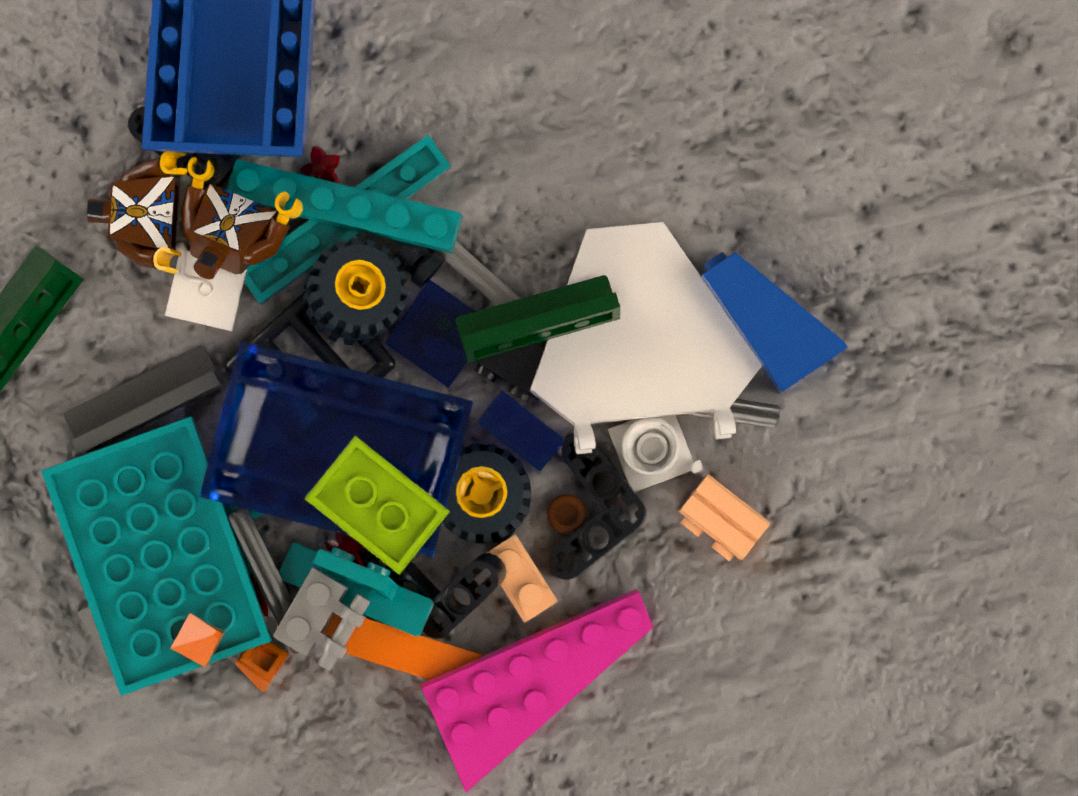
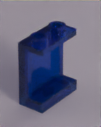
M503 391L497 395L477 421L479 426L539 473L542 472L564 442L560 435Z

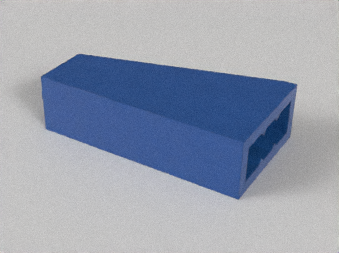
M721 252L704 264L707 271L702 274V279L762 364L761 368L779 394L848 348L840 337L736 252L729 257H726L724 252Z

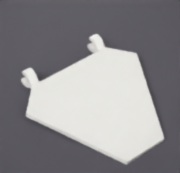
M664 222L587 229L567 285L606 275L612 292H616L620 304V319L547 340L530 392L574 425L576 455L592 453V449L596 448L595 437L591 427L592 423L712 411L714 413L713 429L715 439L731 438L732 434L736 433V425L730 407L762 367L756 355Z

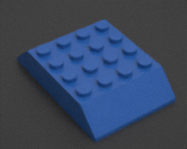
M152 0L142 150L303 157L309 121L316 0Z

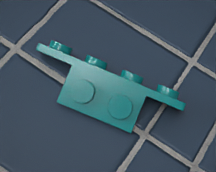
M297 543L291 545L279 571L284 582L301 588L312 567L317 568L349 587L341 602L350 606L356 594H359L371 601L363 615L412 636L419 637L434 606V602L431 599L398 586L389 578L391 572L384 567L369 562L367 568L353 563L355 556L334 547L332 552L329 553L319 548L318 552Z

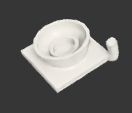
M185 242L177 243L175 249L181 252L182 256L178 257L176 266L178 272L174 274L165 316L233 331L247 269L242 274L235 275L220 268L213 279H204L194 271L193 266L197 258L190 254V245Z
M676 415L633 419L608 429L627 482L635 492L690 471L696 475L701 474L703 471L701 461L694 462Z

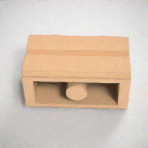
M709 474L701 480L678 510V513L684 516L680 524L697 537L702 532L707 534L715 541L711 548L729 562L733 556L739 560L744 559L770 525L767 519Z
M516 534L487 552L496 555L505 564L506 578L500 585L524 623L558 602Z

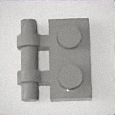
M312 567L272 637L306 657L311 655L317 644L324 649L317 664L331 671L337 659H342L348 649L345 645L356 627L360 628L366 617L363 614L371 601L356 594L351 605H346L341 601L349 587ZM335 613L342 620L333 636L330 637L323 632Z

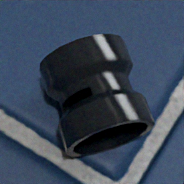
M405 243L393 257L397 256L401 262L398 270L407 271L411 275V281L419 288H422L435 275L446 260L437 251L431 252L425 247Z

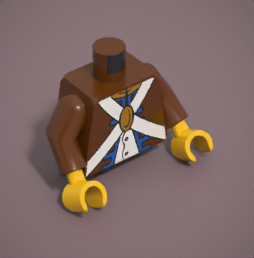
M164 152L161 157L145 161L123 173L120 181L112 182L110 200H88L87 221L92 223H108V238L116 242V247L120 253L138 266L154 268L170 274H177L178 272L177 269L170 267V261L175 255L182 256V253L175 249L180 180L175 176L169 175L187 174V168H177L176 166L177 159L180 156H185V152Z
M192 157L188 162L187 169L193 177L192 185H187L181 216L184 237L190 241V254L197 258L193 266L194 271L202 278L211 280L216 276L220 268L235 275L242 274L250 265L254 266L275 256L290 228L288 224L289 219L299 217L302 213V202L296 199L293 207L285 210V204L289 200L290 194L282 192L275 200L276 211L213 184H209L207 189L203 188L204 182L213 176L214 167L208 160L206 172L197 175L195 174L197 158Z

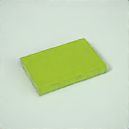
M354 436L305 497V500L399 575L450 513L448 509L356 436Z

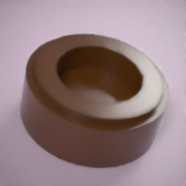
M570 494L560 495L550 503L547 510V518L552 528L565 534L573 533L583 526L586 520V508L578 497Z

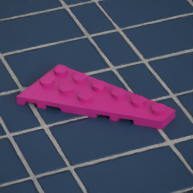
M637 589L419 684L466 793L653 628Z

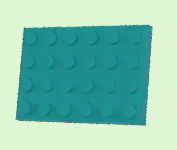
M193 417L182 419L41 471L120 696L202 667L171 649L174 640L190 613L225 632L208 664L273 641L240 547L228 521L225 505Z

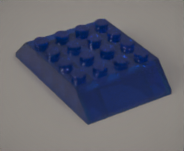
M240 341L199 497L350 536L305 500V497L354 436H356L446 508L474 401ZM442 523L418 551L419 554L434 557Z

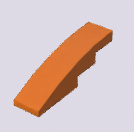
M334 613L323 633L332 637L342 618ZM369 617L365 618L360 628L356 627L345 645L348 648L346 654L427 680L484 656L481 653L451 645L422 634L419 637L412 636Z

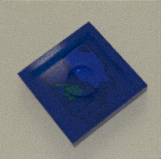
M429 279L387 338L385 344L447 388H450L468 362L457 328L456 318L476 311Z

